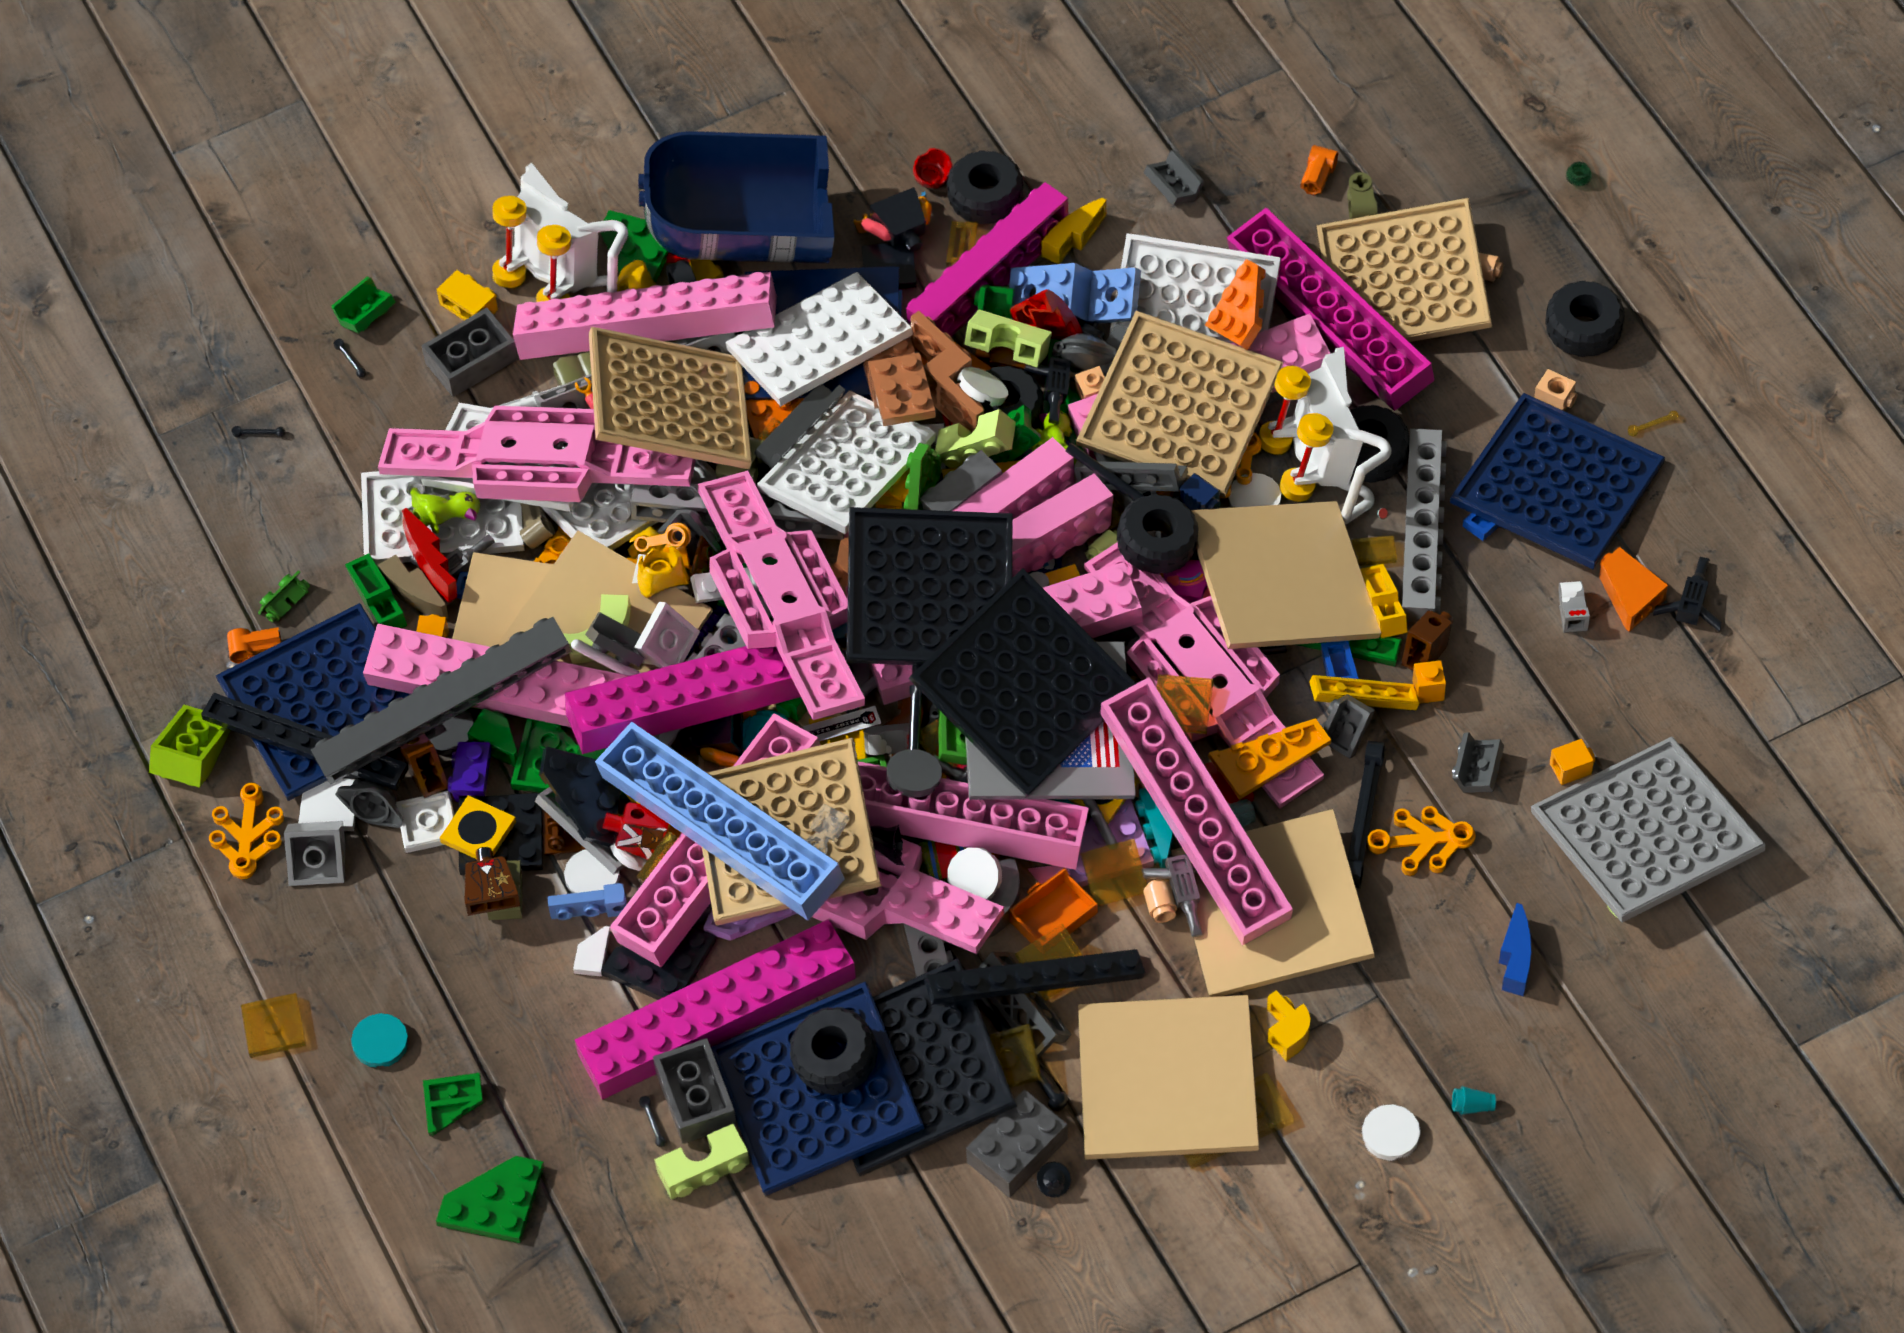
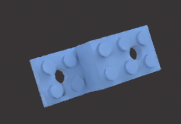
M1076 263L1011 268L1009 288H1015L1013 306L1030 298L1029 293L1031 289L1036 287V294L1047 289L1057 294L1071 309L1079 324L1082 321L1087 324H1093L1094 322L1131 321L1138 310L1141 270L1135 267L1091 271ZM1115 290H1118V296L1112 302L1111 295Z

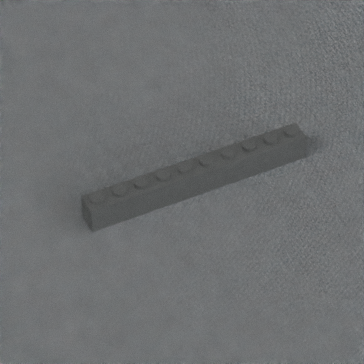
M543 618L526 632L520 631L513 634L506 643L491 646L485 651L484 655L476 659L470 658L464 661L461 667L455 671L442 673L435 682L429 685L418 686L413 690V694L404 699L397 698L393 700L384 710L371 712L365 716L362 722L344 727L340 730V734L333 738L320 740L311 751L331 785L571 653L572 650L555 618Z

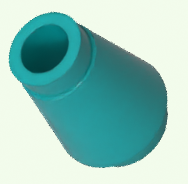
M1464 1086L1453 1090L1452 1109L1454 1112H1459L1460 1115L1495 1110V1094Z

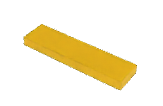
M1312 675L1309 681L1314 700L1317 702L1331 703L1334 699L1338 700L1349 694L1365 705L1372 707L1417 710L1419 706L1414 684Z

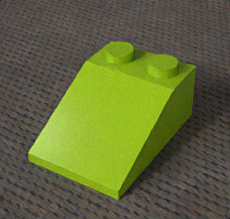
M183 705L151 745L149 773L200 788L211 774L231 730L203 720L201 716L203 710Z

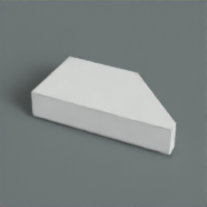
M610 926L603 927L578 944L573 968L574 974L602 977L601 970L605 963L611 932Z

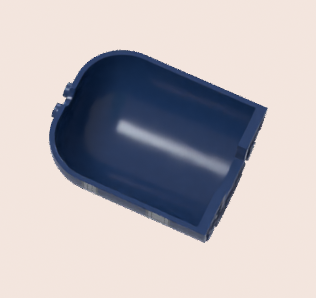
M687 131L670 134L659 139L648 149L645 155L644 174L638 175V189H643V191H639V206L644 207V216L651 235L665 250L685 259L829 264L834 245L832 203H828L827 194L829 176L827 136Z

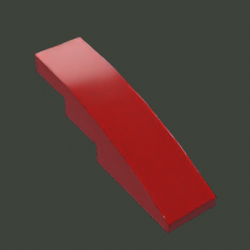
M407 508L403 509V529L417 564L432 586L448 603L457 598L456 579L448 572V559L440 552V538Z

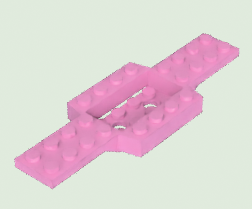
M494 406L485 422L467 431L389 428L378 470L380 474L473 478L477 498L581 502L592 483L690 487L696 459L596 440L594 409ZM507 440L516 441L513 447L506 448L502 446ZM559 442L568 443V446L562 450L554 448ZM487 461L490 464H498L500 462H514L516 465H524L526 463H540V465L542 466H550L552 464H565L568 467L578 466L579 468L488 465L486 463Z
M748 471L698 484V493L727 548L710 557V574L747 649L777 648L813 720L865 706V697L832 632L833 629L847 622V598L812 530L785 532L776 526ZM772 557L777 559L778 562L774 565H767L763 563V559ZM743 563H746L773 616V625L742 566ZM786 595L796 597L797 601L786 603L782 598Z
M1118 542L1084 564V569L1087 573L1125 562L1142 607L1143 617L1142 623L1131 626L1140 638L1126 653V662L1141 681L1150 677L1179 726L1184 730V734L1191 742L1218 733L1231 748V745L1256 740L1259 736L1271 735L1286 728L1273 713L1266 700V697L1279 684L1280 674L1258 647L1227 648L1211 596L1189 604L1171 589L1159 573L1153 574L1141 571L1132 564H1129L1124 559L1122 553H1120ZM1184 636H1189L1194 639L1195 644L1191 648L1186 649L1180 646L1179 640ZM1157 642L1213 710L1212 716L1155 647L1154 643ZM1222 676L1226 678L1227 685L1222 689L1215 688L1211 683L1214 677ZM1308 757L1261 787L1280 809L1322 781L1324 774L1313 760Z
M902 839L903 850L901 851V860L905 866L896 865L875 850L877 866L900 876L898 879L894 875L879 872L881 887H877L879 892L876 895L866 896L863 894V891L827 899L812 916L822 922L829 919L832 926L865 940L884 924L904 923L977 954L1005 914L1004 907L919 872L923 861L921 846Z

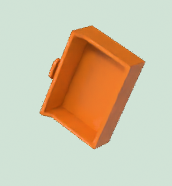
M1063 868L1041 885L1040 882H1037L1027 891L1029 895L1009 909L1010 923L1044 955L1098 913V904Z

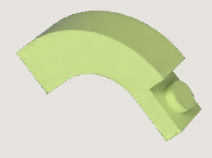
M601 594L600 612L628 627L631 612L629 596ZM588 629L575 634L563 633L572 650L569 653L572 664L593 661V659L571 647V642L575 639L592 646L593 642L585 635Z

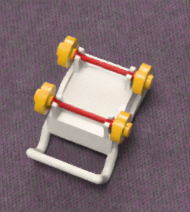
M531 163L526 167V173L521 176V193L518 197L503 196L493 203V219L498 224L506 226V255L494 263L492 268L493 280L497 285L505 288L520 286L525 281L527 267L536 278L549 283L537 293L536 302L570 298L569 291L576 292L585 287L607 286V292H617L618 255L628 237V229L622 222L616 220L587 223L568 211V203L555 193ZM513 228H515V246H514V247H513ZM616 231L618 234L608 252L607 275L597 276L598 232Z
M1344 347L1336 348L1334 353L1326 354L1321 368L1309 374L1297 366H1286L1279 370L1275 380V388L1284 397L1278 420L1263 424L1258 436L1262 441V449L1271 454L1287 452L1291 447L1292 441H1294L1295 454L1301 465L1298 468L1288 469L1282 475L1280 491L1286 498L1296 502L1306 501L1312 496L1316 483H1319L1321 486H1335L1349 491L1341 512L1344 523L1348 524L1373 506L1374 494L1368 487L1362 484L1368 472L1388 460L1391 455V446L1386 439L1358 429L1348 408L1352 400L1347 392ZM1298 400L1293 416L1285 418L1290 401ZM1363 442L1378 447L1381 451L1356 468L1353 480L1350 481ZM1358 496H1362L1364 500L1355 506Z

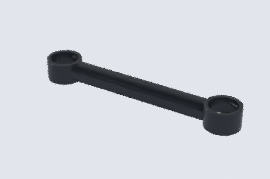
M1368 741L1366 746L1364 771L1347 859L1355 888L1358 889L1361 888L1368 835L1380 770H1382L1385 753V743Z

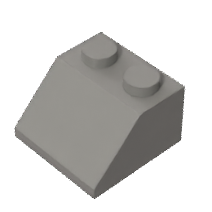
M343 821L288 824L284 831L289 886L344 883L346 846Z

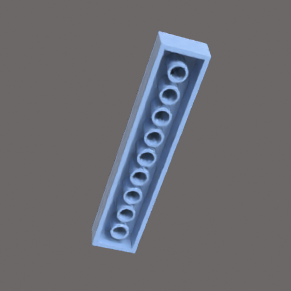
M633 722L622 731L595 761L605 780L806 920H809L845 880L836 861Z

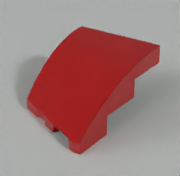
M1049 289L1037 293L1010 309L1015 321L1052 332L1051 339L1063 340L1071 335L1083 333L1079 322L1068 305Z

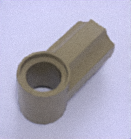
M520 503L524 527L520 530V535L529 548L535 549L555 535V529L546 518L545 511L540 506Z

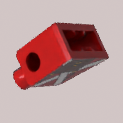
M632 802L626 804L623 816L606 813L603 829L618 832L615 843L618 849L649 861L657 862L669 827L666 821L643 805Z

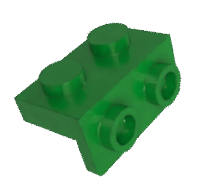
M366 277L335 302L331 308L342 327L359 333L367 329L376 318L385 314L396 301L392 294L377 289L372 278Z
M984 284L980 287V290H976L974 305L978 306V310L1011 319L1010 309L1013 307L1015 288Z
M1022 405L1007 415L1016 422L1012 449L990 456L997 463L1015 460L1041 440V435L1031 427V410L1027 406Z

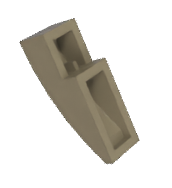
M397 555L378 564V569L391 588V591L402 601L427 615L435 614L446 617L447 620L449 619L445 602L419 567L409 573Z

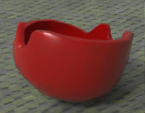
M929 148L925 154L919 155L915 160L913 166L915 181L924 188H940L947 183L948 174L953 167L951 158L944 150Z

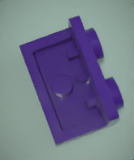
M458 742L457 750L452 753L451 758L452 768H454L453 776H449L448 791L453 794L455 802H459V798H462V796H485L492 751L490 742Z

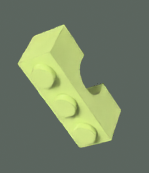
M979 309L968 321L964 345L986 352L997 346L1008 347L1014 350L1013 360L1038 367L1048 355L1052 332Z
M998 409L980 415L977 427L973 433L960 423L939 429L935 451L937 455L942 457V462L949 468L961 466L967 457L975 455L980 450L988 457L1012 449L1016 422Z
M734 1124L707 1135L711 1153L702 1161L688 1159L681 1147L655 1159L657 1173L671 1200L676 1197H685L702 1185H711L726 1174L740 1172L746 1165L750 1164L748 1151Z

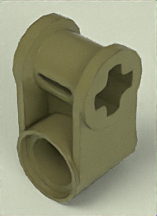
M1364 172L1354 173L1349 178V190L1347 193L1349 218L1354 219L1376 215L1377 202L1376 198H1374L1371 177Z

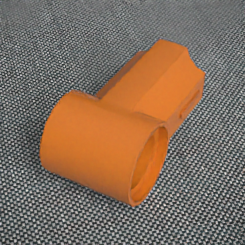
M1316 145L1312 146L1307 163L1308 167L1301 181V188L1307 194L1315 196L1318 193H1322L1329 173H1333L1339 155L1338 151Z
M279 627L253 632L245 628H236L227 634L230 660L238 664L282 642Z

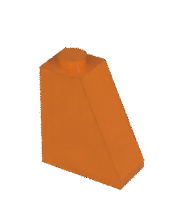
M1621 547L1617 548L1613 553H1607L1602 558L1599 578L1625 629L1630 632L1654 611L1656 605H1660L1666 600L1668 585Z

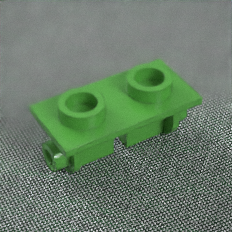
M299 570L293 576L287 574L279 582L280 588L274 594L270 591L261 599L259 603L262 606L258 612L259 615L266 611L267 614L265 616L270 622L279 621L291 609V606L285 601L287 598L295 605L308 593L310 585L306 580L302 579L300 581L298 579Z

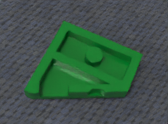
M480 1073L423 1080L429 1136H434L484 1103Z

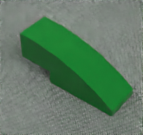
M368 553L345 564L376 626L377 624L401 629L406 627L407 623L404 613L393 597L391 588L370 554Z

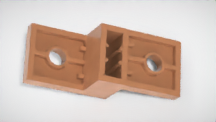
M918 310L911 316L913 332L911 340L913 348L928 361L923 367L934 407L953 424L960 423L973 433L977 427L979 416L984 414V408L980 402L975 399L973 400L961 389L959 385L961 381H958L961 370L965 367H972V358L965 349H960L954 343L949 334L943 333L938 329L930 317H925Z
M911 337L862 362L874 409L879 408L883 427L936 418L935 407L920 353H915Z

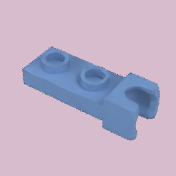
M623 883L604 885V890L547 896L551 919L567 920L571 917L584 915L594 917L601 913H607L608 917L619 916L627 905Z

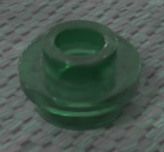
M1575 162L1566 171L1567 181L1575 186L1588 184L1592 177L1589 166L1584 162Z

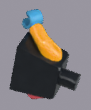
M913 187L871 204L870 218L864 213L862 215L863 220L857 221L854 219L853 222L859 233L869 232L883 241H888L894 247L905 243L908 250L914 252L923 246L919 237L925 234L926 225L930 222L932 205L926 198V192H922V196L918 197L916 189Z
M753 709L692 725V730L680 733L679 740L683 748L692 747L704 760L725 767H733L738 761L739 756L743 754V719L756 715V710Z

